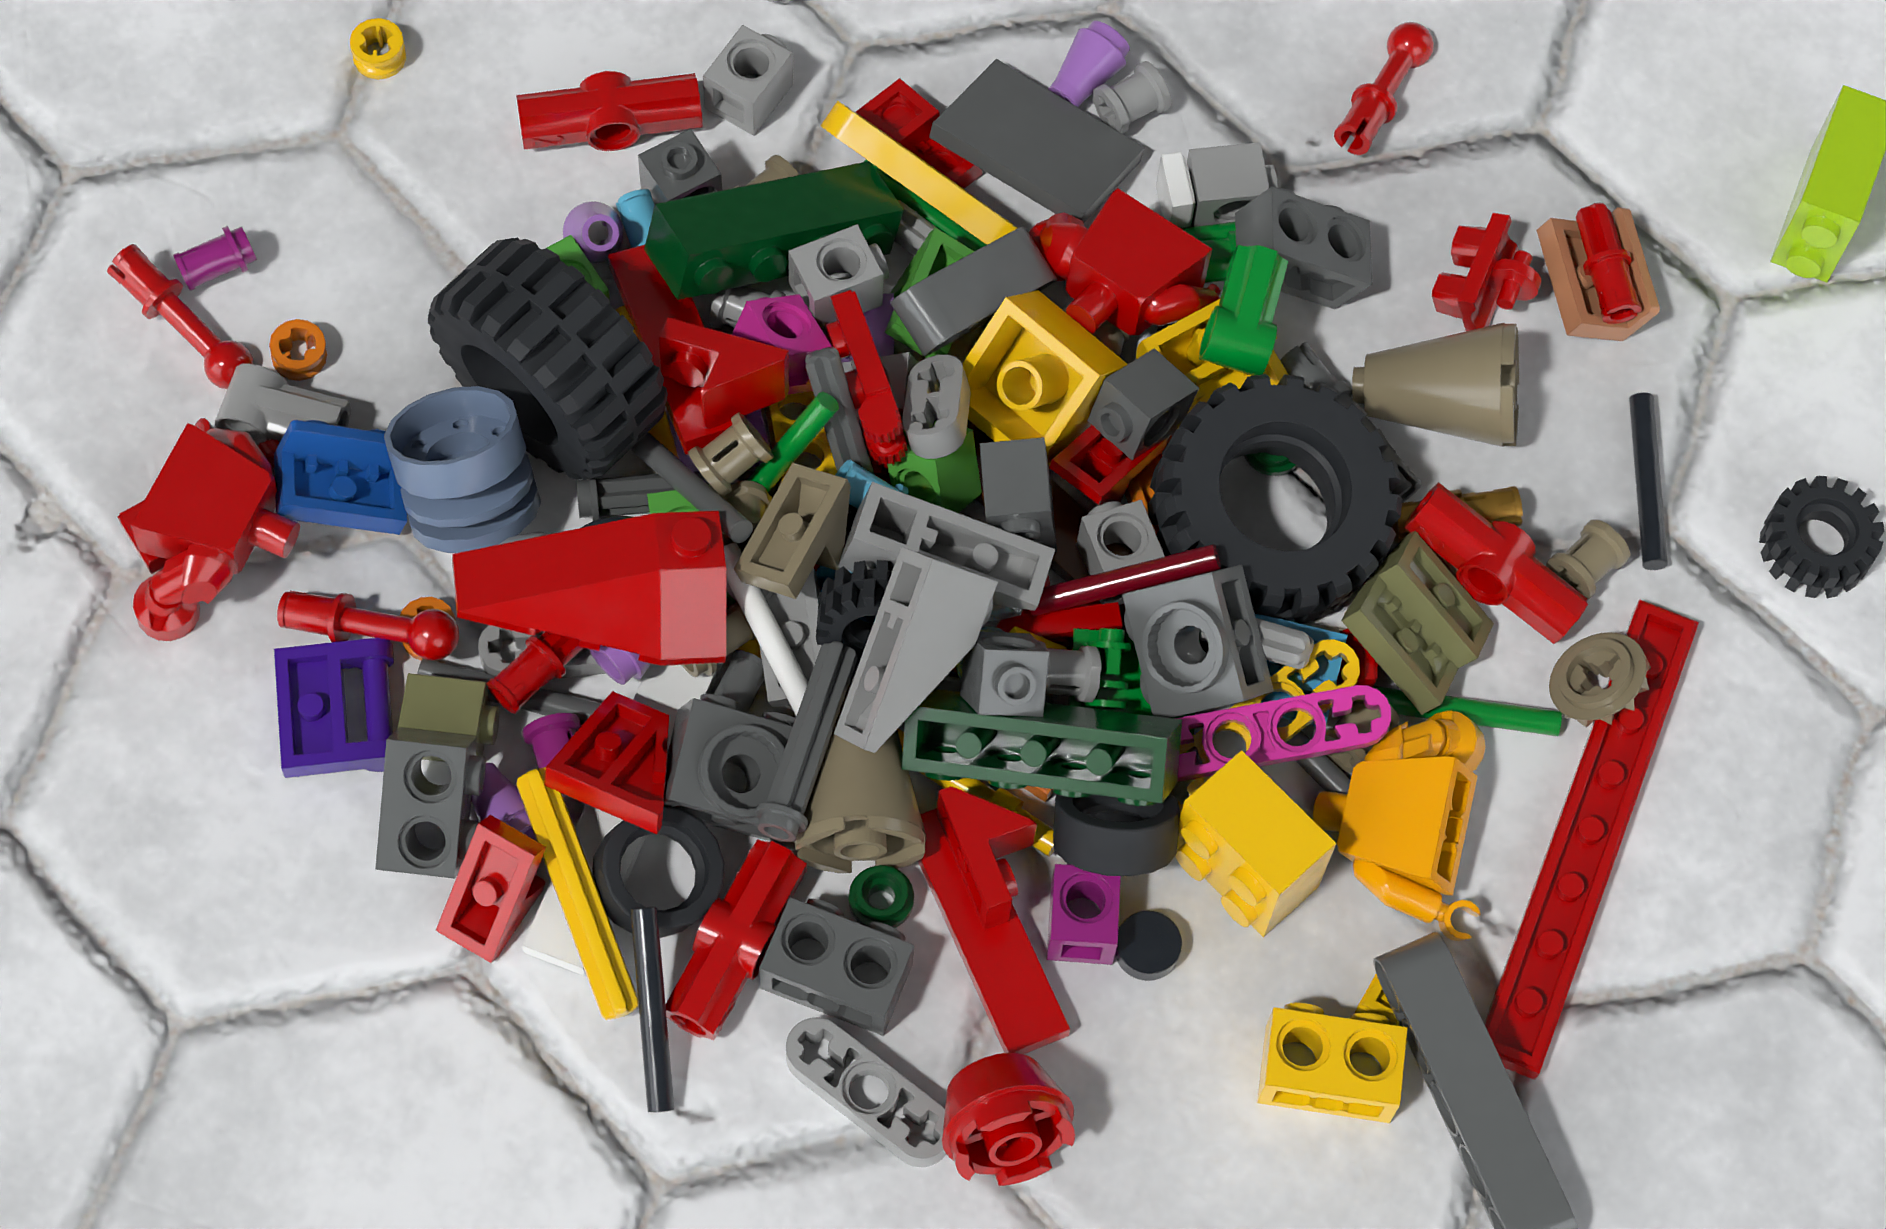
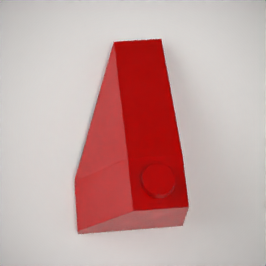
M719 510L652 513L452 554L457 618L532 636L541 631L579 640V647L600 651L601 645L639 654L638 661L659 666L725 663L726 561Z

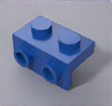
M319 420L291 421L274 453V474L277 488L275 495L276 513L295 521L400 535L407 523V512L401 494L402 487L397 483L384 439L386 431L329 425Z

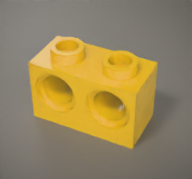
M1289 1003L1284 1006V1009L1273 1007L1265 1027L1257 1103L1390 1123L1400 1106L1408 1027L1390 1025V1019L1374 1013H1356L1351 1015L1350 1019L1324 1015L1322 1008L1307 1003ZM1292 1042L1302 1043L1312 1050L1316 1062L1308 1066L1296 1065L1287 1059L1283 1052V1046ZM1364 1052L1374 1056L1381 1066L1382 1073L1376 1076H1366L1359 1073L1352 1066L1350 1055Z

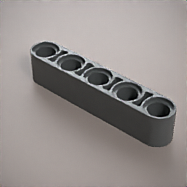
M1433 932L1375 957L1373 963L1384 994L1399 1026L1408 1027L1406 1041L1493 1228L1578 1229L1565 1194L1459 969L1442 937L1437 932Z

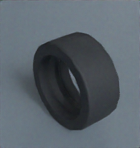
M1170 792L1163 803H1156L1150 806H1135L1124 804L1118 801L1117 797L1094 794L1087 797H1066L1057 794L1055 797L1053 828L1054 851L1066 863L1087 872L1105 876H1136L1153 873L1169 865L1177 853L1180 818L1178 799Z
M663 806L662 828L657 834L665 835L678 842L691 857L695 870V882L688 898L679 906L667 910H658L660 938L683 932L708 912L723 888L725 865L718 840L703 821L680 808ZM623 820L604 836L593 857L592 875L607 916L614 924L632 933L630 909L645 906L636 902L624 887L620 874L621 859L627 847L637 838L654 833Z

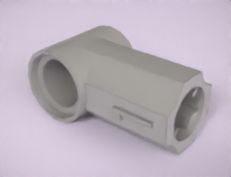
M240 364L234 371L215 419L216 428L247 432L255 443L259 445L260 442L262 443L269 439H277L280 442L290 422L293 420H319L329 425L348 428L351 407L348 400L291 386L281 375L268 368L254 364Z

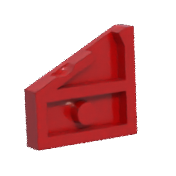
M612 691L548 763L545 772V786L657 835L662 828L669 715Z

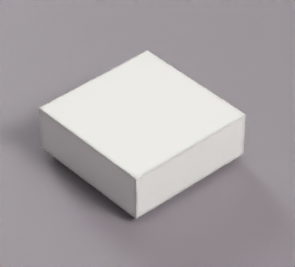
M1182 152L1161 154L1156 189L1162 217L1179 228L1191 227L1196 202L1186 157L1182 155Z

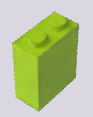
M1845 85L1842 86L1810 150L1770 262L1787 268L1791 273L1799 277L1815 278L1826 283L1828 282L1861 222L1886 151V100Z

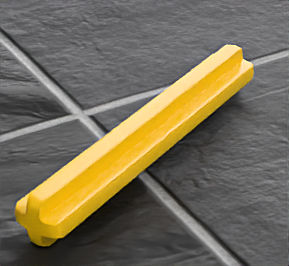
M546 767L533 769L517 779L516 786L537 842L546 846L543 859L601 1016L605 1020L624 1017L639 1007L637 993L563 795L545 786Z

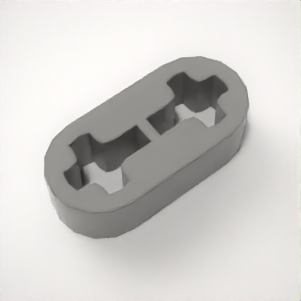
M951 355L928 357L917 363L911 369L908 376L902 421L911 450L919 457L937 459L947 456L956 451L963 444L966 437L971 391L963 364L957 357Z

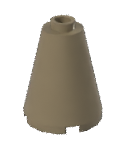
M1500 323L1366 354L1364 367L1353 368V400L1356 404H1364V410L1368 417L1500 447L1516 446L1519 404H1517L1519 337L1517 324Z
M850 685L845 694L804 813L808 820L807 829L804 832L798 833L794 841L797 857L810 867L834 873H852V861H875V866L886 865L896 869L910 866L923 858L925 854L926 833L909 771L902 770L903 749L899 734L896 730L875 753L864 750L835 735L834 731L849 693Z

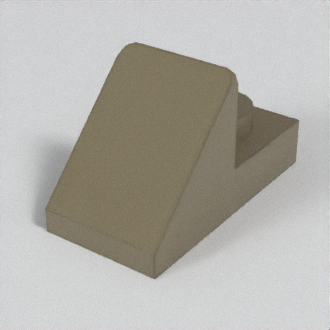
M792 463L733 568L740 581L797 599L815 564L838 570L845 543L851 489L848 480Z

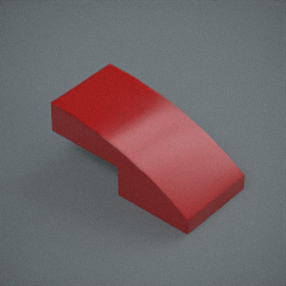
M900 78L855 111L963 189L983 175L982 169L929 138L932 123L940 116V111Z

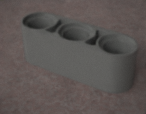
M1022 226L921 280L893 299L890 304L925 357L989 322L1006 297L1037 290L1041 292L1056 281L1057 277L1025 226Z

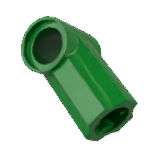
M1238 245L1235 248L1228 267L1219 306L1217 305L1213 309L1202 337L1199 350L1200 360L1250 376L1262 375L1264 373L1277 336V324L1272 322L1288 265V260L1282 258L1278 251L1260 245Z

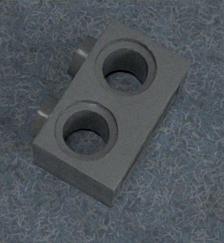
M1270 187L1235 213L1236 247L1238 245H1260L1278 251L1282 258L1288 260L1281 292L1336 309L1372 285L1370 220L1344 212L1340 207L1324 205L1295 195L1291 190Z
M1045 438L980 443L987 524L1048 546L1057 552L1052 485Z
M399 727L387 738L375 870L456 878L479 821L470 820L472 795H481L486 771L485 756L476 755L477 736ZM434 756L445 761L451 771V782L446 785H436L428 781L422 773V758ZM427 821L439 826L445 835V847L430 849L421 844L415 832L416 823Z
M790 897L759 968L760 989L884 1036L913 966L914 944L906 942L905 935L889 925L871 922L867 927L843 918L844 913L838 907L826 901L811 898L807 900V903ZM811 938L821 942L825 946L826 951L816 959L804 960L795 956L790 949L797 941ZM875 962L883 966L888 975L879 983L866 984L856 979L852 972L862 963Z

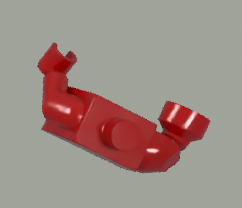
M1119 188L1111 194L1089 229L1085 227L1082 220L1063 212L1052 215L1049 219L1037 223L1029 231L1031 238L1056 275V281L1067 280L1065 289L1074 300L1067 306L1066 313L1091 334L1107 320L1128 335H1140L1152 325L1162 326L1177 322L1220 299L1221 290L1216 284L1212 283L1208 288H1203L1212 248Z
M200 418L195 426L187 423L131 523L139 551L168 559L165 561L163 569L142 582L134 594L133 609L139 627L147 636L158 641H173L183 638L194 629L199 620V602L204 601L209 604L231 582L233 574H238L242 571L255 546L279 557L286 558L297 541L300 524L274 513L277 488L275 478L273 477V468L247 432L214 428L205 418Z

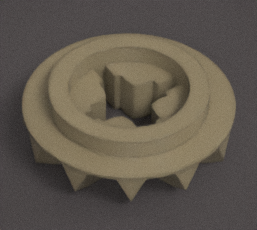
M1611 632L1594 634L1573 644L1558 659L1550 676V696L1554 705L1565 719L1573 718L1586 728L1594 720L1598 719L1612 725L1613 716L1616 712L1623 708L1634 710L1635 696L1640 692L1649 690L1646 672L1651 668V665L1639 644L1630 637ZM1591 671L1596 676L1600 674L1602 677H1609L1612 685L1608 689L1593 686L1591 683L1592 679L1588 673Z

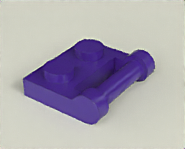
M368 638L274 649L281 769L284 777L291 778L362 769L372 772H384L386 740L393 733L388 668L394 664L393 643L386 639ZM359 668L363 672L367 741L349 743L343 669Z

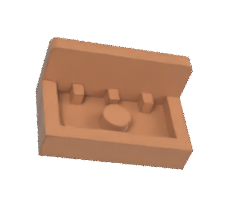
M1617 207L1611 214L1621 248L1629 251L1632 262L1628 267L1642 311L1637 313L1638 316L1623 323L1607 324L1603 322L1599 299L1592 278L1584 273L1583 264L1587 260L1577 221L1550 218L1536 230L1567 336L1624 341L1660 311L1634 220L1628 208Z

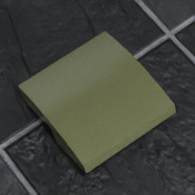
M1416 531L1406 535L1383 560L1358 592L1341 620L1422 715L1442 704L1458 669L1479 657L1494 625L1492 620Z

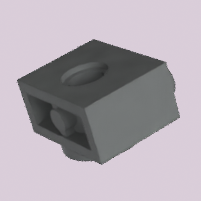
M1242 564L1122 594L1126 608L1124 615L1126 631L1135 644L1142 672L1140 677L1141 691L1146 702L1150 705L1153 716L1164 718L1176 717L1243 702L1274 691ZM1200 630L1206 635L1208 640V653L1202 649L1199 643Z
M702 694L700 700L696 698L691 699L679 708L666 760L664 806L680 808L702 820L705 824L775 843L781 842L764 835L758 830L757 827L760 820L756 817L755 812L757 806L760 803H766L796 718L777 712H763L762 717L738 711V702L720 695ZM724 763H733L743 770L747 779L744 793H737L729 789L724 783L722 777Z

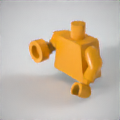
M1444 711L1436 713L1428 720L1408 727L1407 721L1387 732L1366 754L1364 761L1357 763L1353 768L1348 794L1322 791L1318 794L1314 804L1313 820L1322 830L1339 832L1337 840L1338 852L1353 862V871L1356 879L1384 905L1427 924L1435 919L1439 921V927L1444 936L1459 942L1470 939L1472 936L1454 929L1450 920L1451 914L1455 909H1461L1470 915L1478 917L1481 915L1477 905L1467 900H1459L1451 904L1442 902L1441 894L1453 896L1478 777L1473 771L1476 770L1483 760L1486 745L1483 733L1471 719L1460 712Z

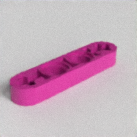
M1355 685L1175 718L1182 720L1180 745L1194 743L1193 736L1189 730L1203 727L1202 744L1210 761L1207 764L1196 765V751L1180 754L1177 782L1213 776L1232 759L1220 755L1213 745L1215 731L1221 725L1228 722L1241 724L1249 731L1251 744L1245 754L1258 767L1367 748L1377 744L1389 729L1391 707L1387 698L1379 690L1368 685ZM1364 700L1368 710H1379L1380 718L1371 721L1370 732L1359 733L1354 723L1336 725L1335 733L1339 739L1325 741L1326 720L1319 707L1320 705L1333 704L1332 717L1351 713L1353 701ZM1291 711L1307 713L1316 725L1313 739L1302 746L1286 744L1277 732V725L1286 713Z

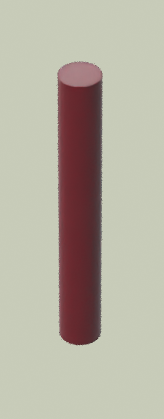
M1215 544L1047 586L1043 588L1038 607L1035 611L1030 610L1034 617L1221 569V564Z

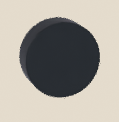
M1156 911L1134 913L1126 918L1118 929V942L1115 952L1116 960L1128 975L1144 981L1160 979L1168 975L1178 962L1182 949L1180 931L1176 924L1162 913Z

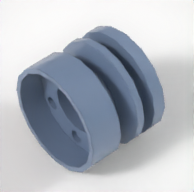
M480 386L454 387L428 394L407 405L390 421L384 434L387 451L397 483L402 487L403 503L408 513L414 538L425 547L445 553H460L498 545L507 538L521 533L535 519L541 504L529 457L525 453L526 446L514 403L502 392Z

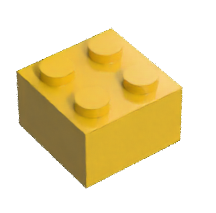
M1039 290L1006 297L962 363L971 391L968 419L995 442L1044 437L1048 464L1050 466L1053 458L1092 425L1087 420L1105 378L1128 364Z
M1241 750L1184 801L1179 818L1177 853L1175 857L1181 867L1197 881H1202L1205 878L1222 896L1221 903L1234 921L1246 928L1251 925L1264 937L1319 887L1336 842Z

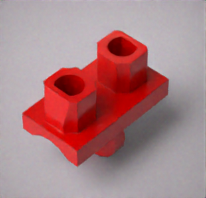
M1492 213L1487 228L1458 226L1452 240L1451 256L1454 265L1470 268L1468 275L1461 276L1442 272L1438 275L1432 289V299L1436 312L1461 318L1465 331L1489 326L1497 305L1502 309L1511 310L1516 300L1527 301L1534 299L1538 295L1542 279L1530 267L1533 259L1532 255L1526 251L1519 250L1518 245L1510 239L1507 233L1512 223L1510 215Z

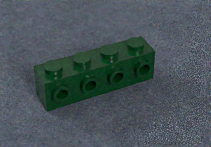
M870 161L657 203L654 206L644 250L676 299L680 300L789 276V250L854 225H858L868 245L876 243L883 255H888L891 253L904 209Z
M934 689L905 720L902 770L925 772L927 777L936 780L953 781L971 778L987 780L990 785L1005 789H1020L1033 786L1053 789L1054 793L1066 797H1087L1094 794L1117 797L1118 801L1128 805L1150 806L1156 803H1163L1177 784L1182 720L1044 703L1043 717L978 715L960 696V692Z

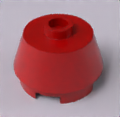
M1001 1053L987 1056L964 1067L949 1083L946 1095L942 1146L948 1157L955 1162L958 1173L968 1181L977 1173L995 1175L999 1186L1021 1183L1049 1171L1052 1168L1049 1156L1059 1149L1062 1144L1073 1146L1075 1141V1131L1072 1124L1074 1106L1069 1097L1034 1058L1019 1053Z

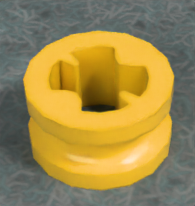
M374 18L360 23L352 31L350 48L353 54L354 65L361 74L376 80L387 79L396 75L404 67L406 50L402 32L396 24L390 20ZM378 42L379 47L382 48L384 43L388 44L389 51L387 53L378 55L377 50H374L373 54L369 55L367 48L369 45Z

